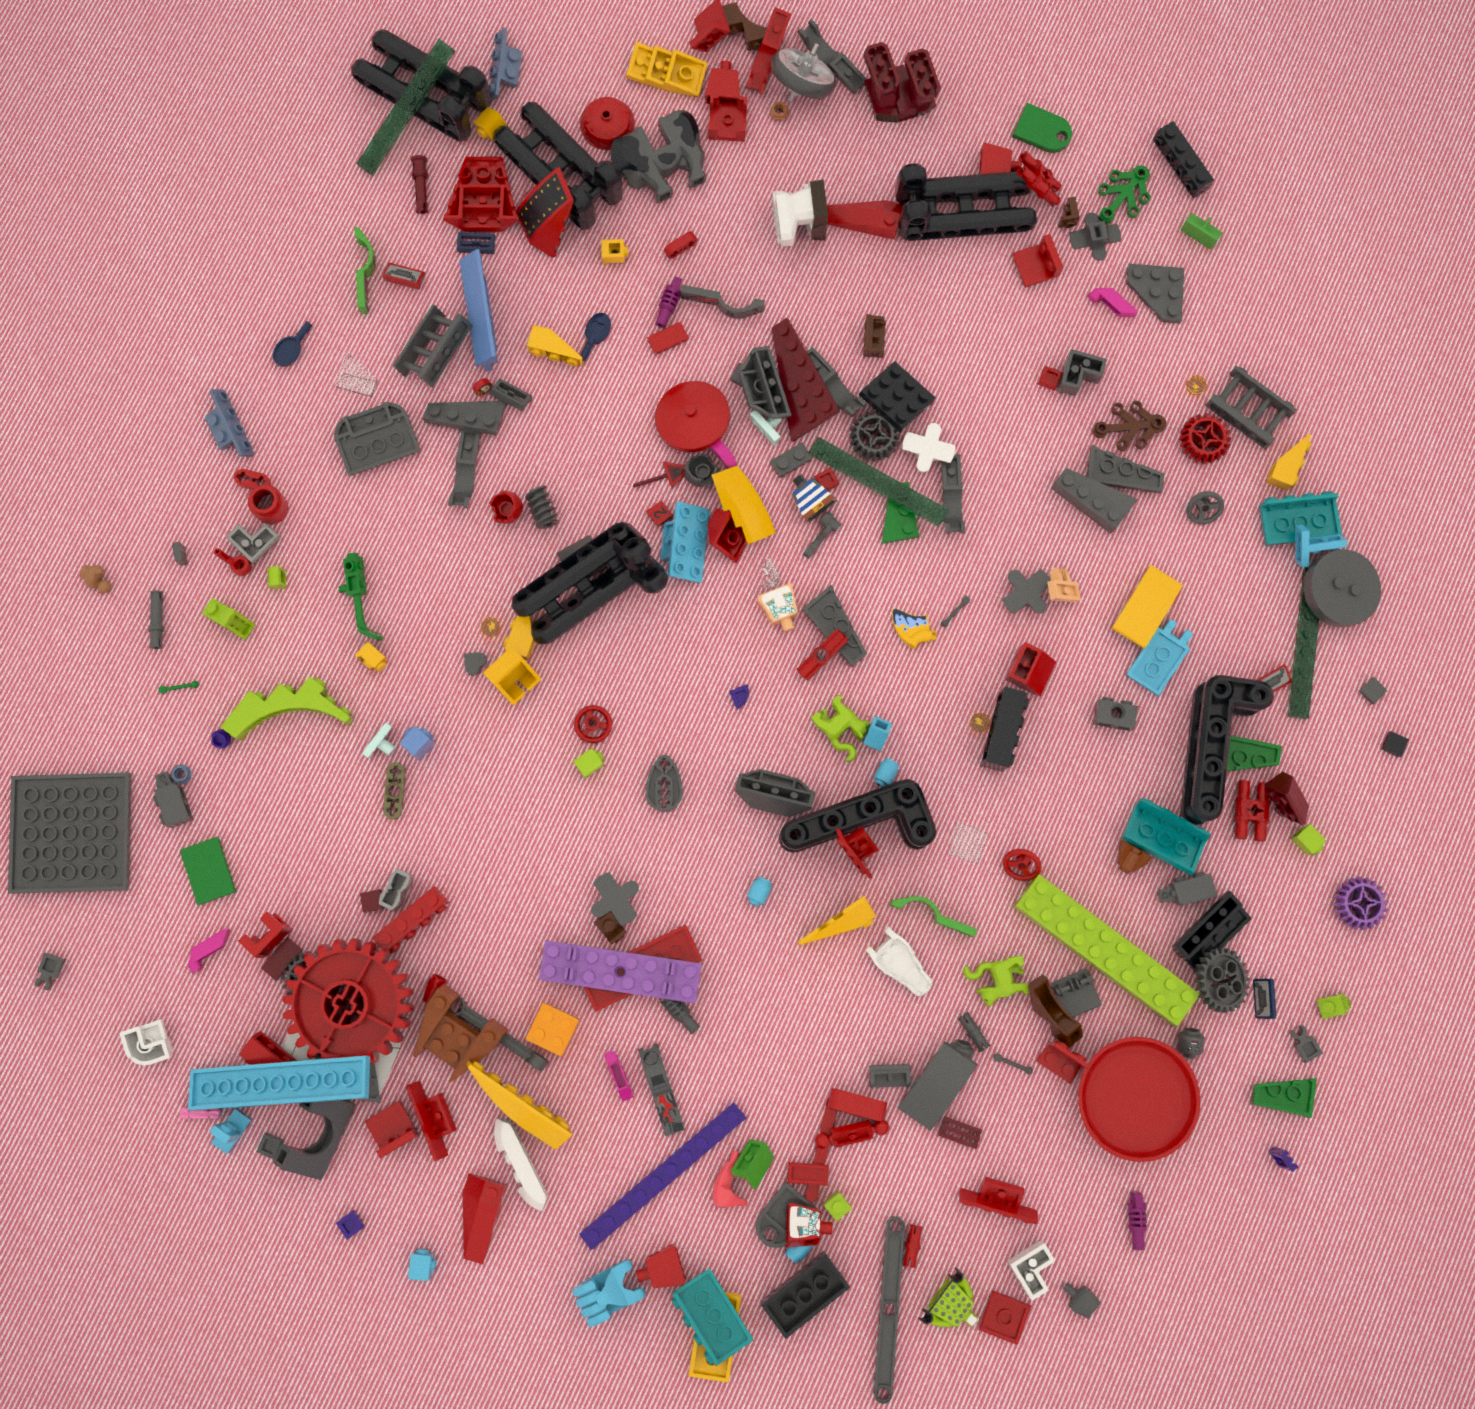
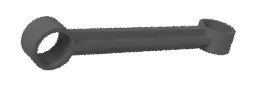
M459 996L458 999L462 1001L463 1008L460 1012L453 1014L461 1016L482 1030L488 1020L469 1008L465 999ZM508 1033L505 1034L500 1042L541 1072L549 1062L546 1058L531 1050Z

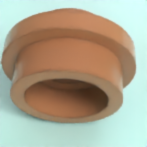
M776 102L772 105L770 114L773 119L782 121L788 116V107L783 102Z

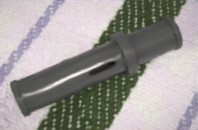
M153 590L150 591L149 648L162 649V632H164V627L162 626L163 591Z

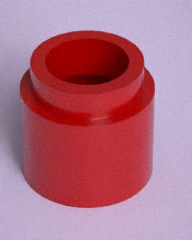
M260 485L254 488L248 497L250 511L265 524H277L288 513L286 498L274 486ZM273 494L274 501L268 509L261 510L257 508L259 501L264 496Z

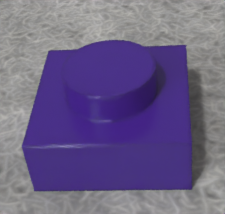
M355 1210L336 1222L347 1240L365 1227Z

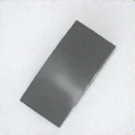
M944 1041L913 1083L898 1108L931 1131L956 1098L978 1064Z

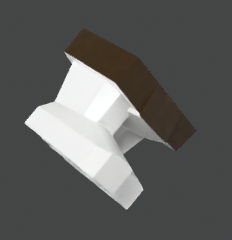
M824 179L808 181V184H804L803 189L794 193L772 191L777 244H780L781 247L794 245L798 225L805 224L812 240L825 241L828 210Z

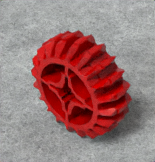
M1207 413L1203 417L1200 414L1196 415L1195 418L1191 417L1189 422H1186L1183 425L1184 428L1180 431L1182 435L1179 437V440L1183 441L1180 447L1186 448L1183 454L1189 453V459L1195 457V463H1198L1200 460H1202L1203 464H1206L1207 461L1210 464L1214 463L1215 459L1219 461L1222 458L1221 455L1224 456L1227 453L1226 449L1230 448L1228 442L1231 441V437L1227 436L1230 430L1224 429L1227 424L1222 425L1220 423L1222 418L1215 420V414L1210 418ZM1199 426L1206 427L1204 431L1193 430L1194 428ZM1214 446L1217 448L1214 451H1204L1206 447L1212 448Z

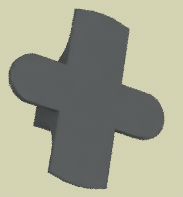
M1091 212L1085 216V228L1070 232V242L1073 249L1091 247L1094 259L1101 261L1107 254L1105 244L1120 242L1121 232L1117 224L1105 225V221L1099 222L1097 214Z
M1041 569L1028 579L1018 570L1010 571L1008 580L1015 589L1002 599L1006 608L1015 614L1029 604L1034 612L1043 613L1047 608V604L1039 594L1048 588L1047 582L1051 581L1050 577Z
M610 872L601 875L593 882L603 898L591 908V912L595 917H602L611 911L621 926L630 923L636 918L637 914L628 899L638 893L639 885L637 882L628 881L619 887Z

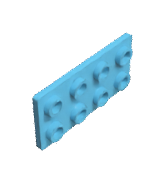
M680 501L676 502L674 520L664 523L660 560L669 561L668 576L696 583L702 582L709 509Z

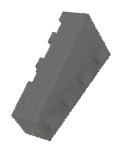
M1065 468L1051 487L1057 494L1110 534L1138 501V499L1068 468Z

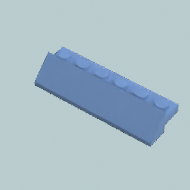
M477 249L459 261L468 320L473 325L470 333L475 365H483L485 371L493 370L492 364L498 363L497 345L487 281L484 275L480 250Z

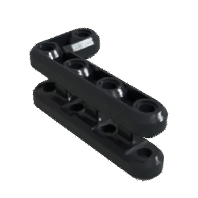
M385 29L377 30L371 38L372 47L388 59L382 67L371 64L363 58L357 59L351 66L353 78L363 86L459 142L467 140L471 134V124L467 108L470 106L479 112H483L492 102L487 78L484 73L472 65L463 67L459 73ZM399 67L418 75L412 86L394 77ZM432 85L449 95L442 97L440 102L424 94L429 86Z
M527 102L521 108L520 116L533 131L522 139L508 126H500L494 131L493 140L499 149L535 185L556 168L560 167L561 171H564L569 167L573 172L575 171L583 179V182L572 187L567 185L574 200L568 218L581 230H589L596 222L594 202L601 197L608 205H616L622 200L623 185L621 173L610 161H600L597 163L538 103ZM542 142L550 146L558 154L549 164L541 160L533 152Z
M907 164L898 173L895 186L896 201L901 205H905L902 208L898 224L899 234L907 241L1029 231L1037 224L1036 211L1031 207H1010V198L1028 195L1032 189L1027 187L1026 182L1017 175V171L927 178L926 169L921 164ZM977 199H995L996 208L994 210H974L973 201ZM940 202H958L959 211L957 213H937L936 204Z
M618 522L518 591L512 598L511 607L519 617H528L540 609H545L546 613L531 625V634L536 643L546 645L555 641L632 585L637 584L644 592L655 594L666 587L669 577L664 568L650 555L651 547L647 540L630 523ZM607 564L609 566L606 572L595 580L590 581L588 576L602 565ZM576 586L578 590L575 594L563 602L559 603L557 601L561 594Z
M1216 675L1208 679L1207 682L1200 684L1194 690L1181 801V815L1188 822L1200 825L1220 816L1224 802L1232 715L1249 717L1269 707L1273 702L1274 692L1266 682Z
M905 779L788 821L780 831L779 843L785 851L797 853L839 837L836 832L838 828L844 835H847L862 826L866 828L893 818L904 844L910 849L918 850L934 840L936 827L919 784L913 780ZM902 794H905L908 800L903 798ZM864 807H869L872 813L866 812ZM827 820L834 821L835 826L828 825ZM916 830L921 832V837L916 834ZM796 833L799 839H791L790 834Z

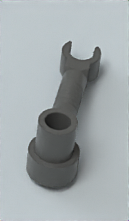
M829 511L819 521L824 526L823 530L803 553L808 559L831 531L835 533L841 526V523Z

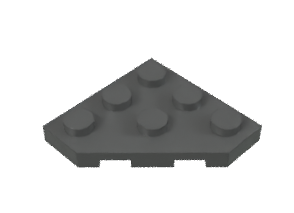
M1128 264L1126 284L1131 289H1134L1143 303L1157 314V318L1161 322L1181 323L1184 268Z

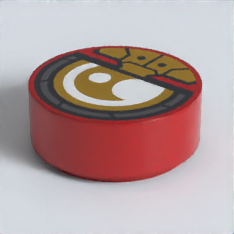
M487 378L481 379L475 383L473 391L477 396H483L491 390L492 384Z

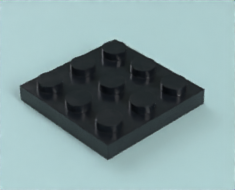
M895 361L859 393L863 400L899 432H902L936 399L935 396Z

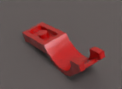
M774 7L746 85L747 89L750 87L754 88L763 95L771 71L772 58L780 48L792 15L791 13Z

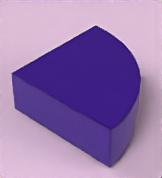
M746 684L729 691L736 709L741 708L748 699V685Z

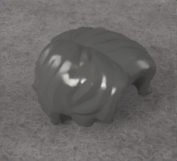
M708 454L693 456L686 462L683 468L686 480L697 487L711 485L714 482L712 474L718 473L720 469L712 463L713 461Z

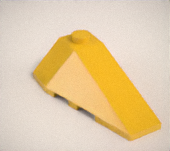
M863 896L797 943L799 945L854 930L861 926L865 929L874 923L873 918L876 915L865 896Z

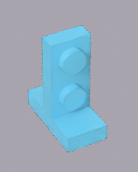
M1304 525L1295 526V562L1301 567H1309V552L1320 553L1322 550L1335 551L1347 547V539L1341 534L1310 538L1309 529Z
M235 1108L226 1122L214 1125L210 1130V1133L215 1136L211 1143L226 1154H229L253 1119Z

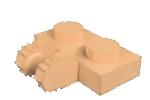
M1053 567L1050 570L1051 581L1047 582L1050 600L1074 603L1081 601L1078 582L1070 581L1067 569Z

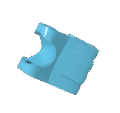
M630 1259L611 1266L582 1281L572 1289L573 1295L575 1297L579 1296L576 1300L577 1306L579 1308L584 1306L580 1311L584 1318L589 1317L586 1321L590 1328L610 1319L612 1313L630 1306L646 1296L644 1288L637 1287L633 1290H628L623 1287L622 1282L625 1273L633 1267Z

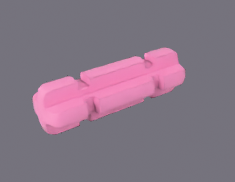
M183 1107L180 1110V1117L182 1119H189L190 1117L192 1119H208L209 1117L211 1119H218L221 1116V1109L190 1111L188 1107Z

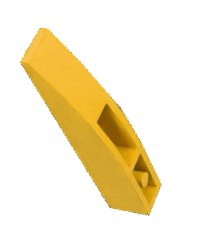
M468 1060L466 1065L482 1089L509 1118L555 1150L571 1137L570 1125L567 1124L564 1118L559 1115L554 1117L550 1113L551 1110L542 1104L537 1106L533 1103L534 1099L527 1094L522 1096L517 1092L518 1089L510 1083L505 1085L500 1081L502 1078L493 1072L489 1074L484 1071L485 1067L477 1061L472 1063Z

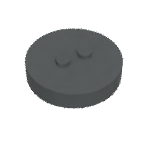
M1341 549L1318 557L1309 566L1304 578V595L1310 610L1319 620L1334 627H1348L1367 620L1375 612L1381 597V583L1376 569L1367 558L1355 551Z

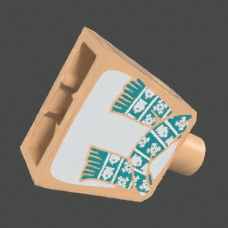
M791 583L757 596V602L772 626L781 623L784 632L795 628L792 618L798 615V610Z

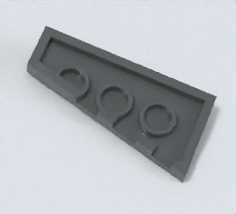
M503 401L428 403L423 421L424 423L497 436L507 404Z
M1090 446L1088 478L1107 486L1162 493L1165 473L1145 465L1136 464L1130 459H1123L1112 452L1098 449L1097 446Z
M832 585L802 609L826 638L837 628L846 635L849 641L838 652L851 667L867 655Z

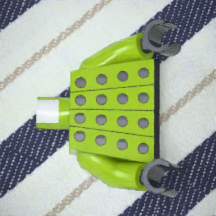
M957 1267L954 1268L956 1274L953 1276L948 1274L947 1280L927 1305L928 1311L925 1308L922 1309L925 1312V1316L923 1318L918 1317V1319L924 1324L950 1328L953 1325L958 1327L962 1321L970 1327L976 1323L978 1316L970 1311L974 1306L970 1284Z

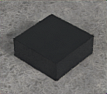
M1390 731L1381 750L1397 757H1402L1409 739Z

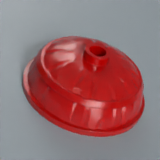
M601 97L595 99L584 109L581 115V133L591 146L601 150H611L613 140L634 131V115L624 102L616 98ZM605 114H609V115H610V116L607 117V118L603 117V115H605Z

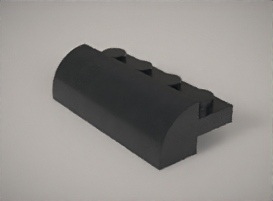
M1226 891L1172 945V948L1178 957H1181L1194 972H1199V969L1196 967V964H1202L1199 958L1205 957L1204 953L1210 952V949L1223 948L1252 918L1242 908L1243 905L1231 891Z

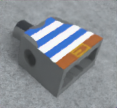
M800 474L793 480L798 489L792 493V496L802 516L809 523L838 501L814 478L806 481L803 475Z

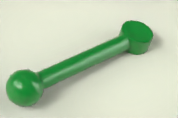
M192 681L189 684L171 687L160 686L158 691L165 694L170 690L188 687L197 688L199 683Z

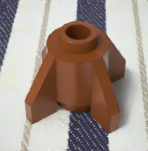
M1121 840L1117 861L1121 871L1127 874L1130 872L1135 873V871L1149 863L1151 859L1149 853Z

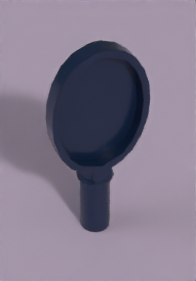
M605 313L593 315L586 325L585 335L588 341L585 343L586 345L580 355L583 361H586L591 349L594 347L593 345L603 342L610 333L611 320Z
M308 321L296 333L295 337H285L276 344L273 350V360L278 366L286 367L297 360L301 352L300 341L303 340L312 327V324Z

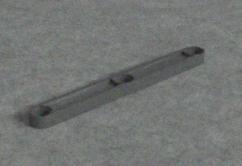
M898 1216L890 1217L886 1222L873 1389L876 1401L881 1404L888 1403L893 1395L905 1224ZM893 1220H898L901 1223V1228L894 1232L890 1229V1223ZM887 1303L895 1306L894 1312L890 1315L884 1313L883 1310ZM880 1388H886L889 1392L885 1399L877 1396Z

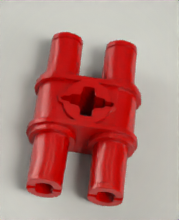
M1027 151L1022 152L1018 160L1024 165L1018 169L1017 175L1026 182L1029 189H1032L1037 194L1038 198L1047 201L1051 207L1058 205L1060 197L1055 192L1060 190L1061 183L1053 177L1050 169L1042 165L1040 160L1033 158Z
M1239 780L1238 796L1234 799V802H1236L1235 816L1233 817L1234 821H1236L1235 839H1247L1248 822L1252 821L1255 823L1254 841L1265 842L1267 824L1270 822L1269 810L1271 801L1266 794L1268 791L1264 786L1266 782L1257 783V799L1251 800L1249 798L1251 781ZM1252 808V810L1258 811V813L1253 814V812L1246 809Z

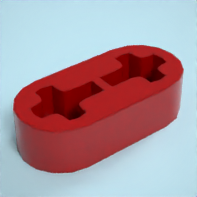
M692 231L687 232L669 243L663 251L669 259L675 258L694 246L698 239Z
M239 469L234 474V481L242 488L253 490L260 486L255 480L262 481V479L266 482L262 485H271L270 479L263 473ZM244 474H245V476H246L248 479H250V481H249V480H243V482H242V481L239 479V477H243Z

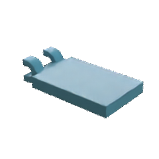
M1172 619L1167 621L1163 630L1159 627L1157 628L1145 649H1142L1126 673L1127 677L1156 696L1160 695L1190 650V647L1186 644L1193 633L1186 630L1180 638H1177L1171 634V631L1177 624Z

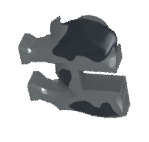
M677 110L665 117L658 118V128L667 144L662 148L654 151L642 126H639L629 134L616 138L611 146V161L619 172L626 177L628 185L635 189H641L646 185L655 193L656 203L673 197V189L664 178L672 175L678 168L686 169L689 172L688 186L690 189L706 182V174L703 171L705 154L700 145L699 129L692 114L686 110Z

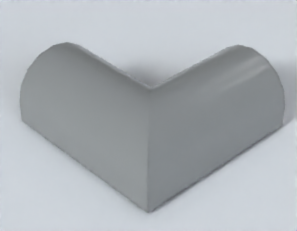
M238 524L226 536L252 564L281 538L267 524L253 536Z

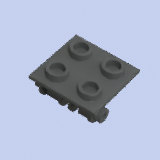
M1087 968L1051 982L1056 998L1072 1017L1102 1006L1093 984V976L1089 974Z

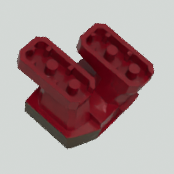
M880 42L866 47L863 57L871 78L864 80L876 121L898 123L924 115L936 107L934 98L938 97L941 86L927 50L922 48L908 52L904 61L905 66L895 67L887 44Z

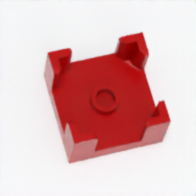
M710 95L709 140L745 142L747 97L739 96L738 103L720 102L719 95Z
M265 912L260 918L270 929V931L263 935L261 940L255 935L249 938L246 934L238 940L255 958H265L292 930L277 913Z

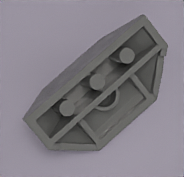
M770 346L753 348L737 372L748 407L772 419L790 417L791 412Z
M762 769L739 774L735 792L751 808L786 817L811 810L815 792L810 790L798 778Z

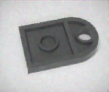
M786 1181L760 1212L756 1220V1232L759 1239L765 1245L773 1248L786 1245V1209L789 1203L817 1209L816 1206ZM765 1230H774L775 1237L772 1240L765 1239Z

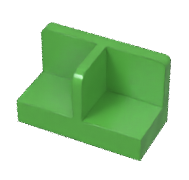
M1191 213L1181 228L1182 232L1211 250L1223 233L1209 224L1212 218L1209 217L1207 221H1204Z
M750 1139L731 1169V1173L735 1177L747 1179L751 1188L757 1189L774 1160V1156L765 1142Z

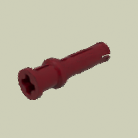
M423 155L411 157V162L413 163V172L411 174L415 180L416 213L418 214L428 213L426 179L428 178L426 163L428 160Z

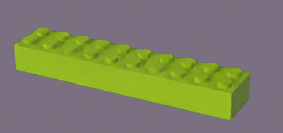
M1040 874L1029 883L1013 905L1016 910L1171 1026H1179L1198 999L1199 993Z

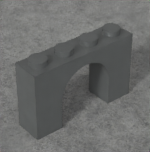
M350 1100L300 1103L299 1106L306 1111L323 1116L325 1122L323 1134L314 1145L308 1148L301 1149L281 1143L273 1163L282 1170L322 1180L356 1104Z

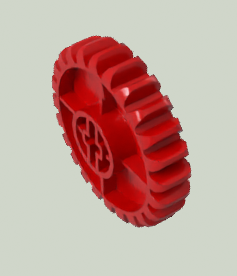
M358 938L350 939L348 944L343 939H336L333 941L332 947L328 944L319 945L318 955L307 953L304 956L307 966L295 965L293 969L299 978L287 980L286 986L293 990V994L283 996L282 999L285 1004L291 1005V1010L285 1011L283 1018L293 1019L294 1024L289 1026L287 1032L288 1034L299 1033L300 1035L295 1043L296 1047L300 1048L309 1045L310 1047L307 1051L309 1059L315 1058L320 1054L321 1059L370 1056V1064L379 1061V1053L383 1055L392 1053L393 1048L390 1042L399 1043L404 1038L398 1028H407L411 1025V1021L403 1016L404 1013L414 1010L413 1004L405 1002V998L413 995L414 990L412 988H403L402 985L409 979V974H397L396 972L401 966V961L393 960L387 962L390 955L388 949H381L375 954V942L369 941L362 946ZM347 984L343 993H337L340 987ZM351 998V1000H350L349 1003H350L351 1005H353V1007H352V1008H349V1009H346L347 1006H348V1003H346V1002H344V1001H345V999ZM358 1013L361 1015L355 1022H350L354 1014Z

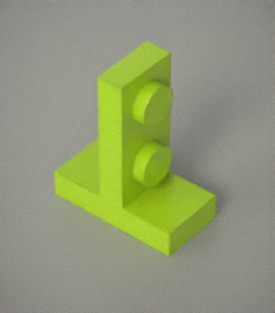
M211 598L201 613L244 640L247 639L256 625L234 609L227 607L214 598Z

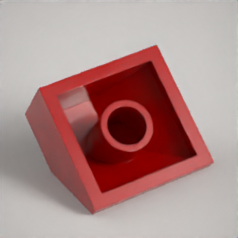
M716 508L707 524L709 542L718 551L734 563H737L747 545L741 526L735 527L730 511Z

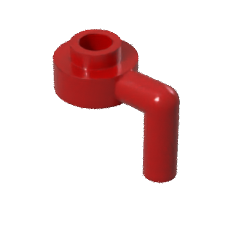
M220 548L214 550V554L231 565V570L235 574L245 576L251 571L252 563L245 556L233 558Z

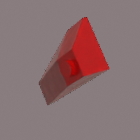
M886 200L827 205V225L895 240L903 205Z
M468 1173L463 1190L464 1259L484 1264L507 1184Z

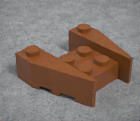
M443 984L437 988L426 1005L413 1056L416 1058L425 1048L456 1069L448 1080L451 1083L468 1070L466 1065L468 1060L474 1063L484 1058L499 1045L509 1029L492 1018L485 1024L482 1031L478 1032L450 1012L460 995Z

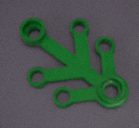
M1139 165L1130 172L1111 171L1109 175L1111 182L1116 183L1119 180L1130 179L1131 181L1123 185L1109 186L1107 183H1102L1099 186L1098 193L1101 196L1120 193L1109 207L1101 210L1099 221H1105V224L1111 223L1115 216L1114 212L1126 197L1128 203L1127 215L1130 218L1137 217L1140 210L1135 203V186L1138 184L1140 193L1138 201L1140 204L1146 205L1151 198L1146 189V181L1150 177L1147 167ZM1116 174L1118 178H1114L1112 175ZM1101 188H1106L1107 191L1104 192L1101 190ZM1130 210H1135L1136 214L1131 213Z

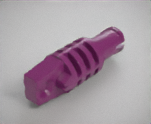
M675 276L671 285L667 284L659 303L660 311L655 325L661 328L666 327L670 314L675 311L681 295V290L679 289L682 281L681 278Z
M1130 1192L1128 1226L1130 1231H1132V1249L1145 1250L1144 1231L1147 1229L1146 1203L1143 1202L1141 1192Z

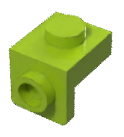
M1344 992L1317 999L1322 1019L1350 1012L1351 1003L1349 997H1345Z

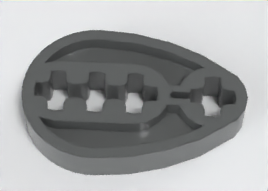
M661 755L653 764L648 775L646 798L650 806L655 810L668 812L680 804L683 790L680 774L671 757ZM663 759L670 763V766H667L665 769V774L662 766H659ZM663 778L670 782V785H666V790L670 792V795H666V800L670 801L666 808H662V805L659 804V801H662V795H659V792L662 791V785H659V782H662Z

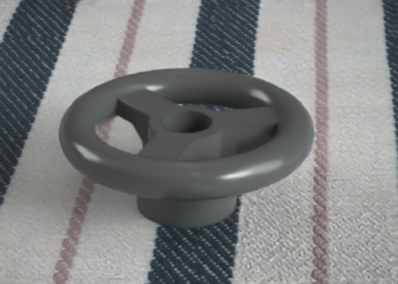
M1212 491L1198 493L1187 504V516L1196 524L1212 523L1223 513L1224 501L1219 494ZM1209 497L1216 499L1217 502H1211ZM1194 504L1196 508L1199 510V515L1197 518L1192 513V507ZM1218 508L1213 516L1204 519L1206 513Z

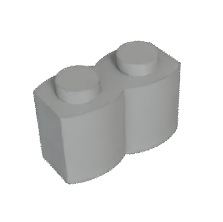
M395 869L389 877L388 887L380 895L379 905L392 911H397L403 904L405 893L412 886L413 875L400 869Z

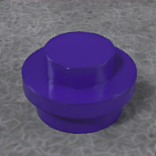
M218 729L212 734L211 742L216 748H226L231 743V736L225 730Z

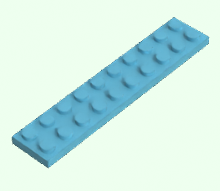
M370 1056L190 1069L188 1110L369 1098Z

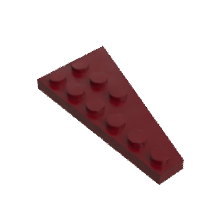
M785 318L772 327L780 380L791 412V416L787 417L791 441L794 442L839 413L840 409L788 318Z

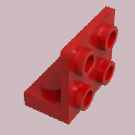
M720 0L712 2L694 19L698 34L689 42L691 49L707 52L730 32Z
M1051 234L1043 236L1040 244L1014 252L1012 255L1025 287L1058 277L1064 268Z
M1048 1041L1036 1062L1071 1084L1081 1067L1088 1068L1089 1064L1085 1062L1086 1058L1077 1052H1069L1068 1049L1070 1047L1061 1041Z
M401 1101L394 1103L365 1121L379 1147V1150L376 1151L379 1158L386 1156L419 1136Z

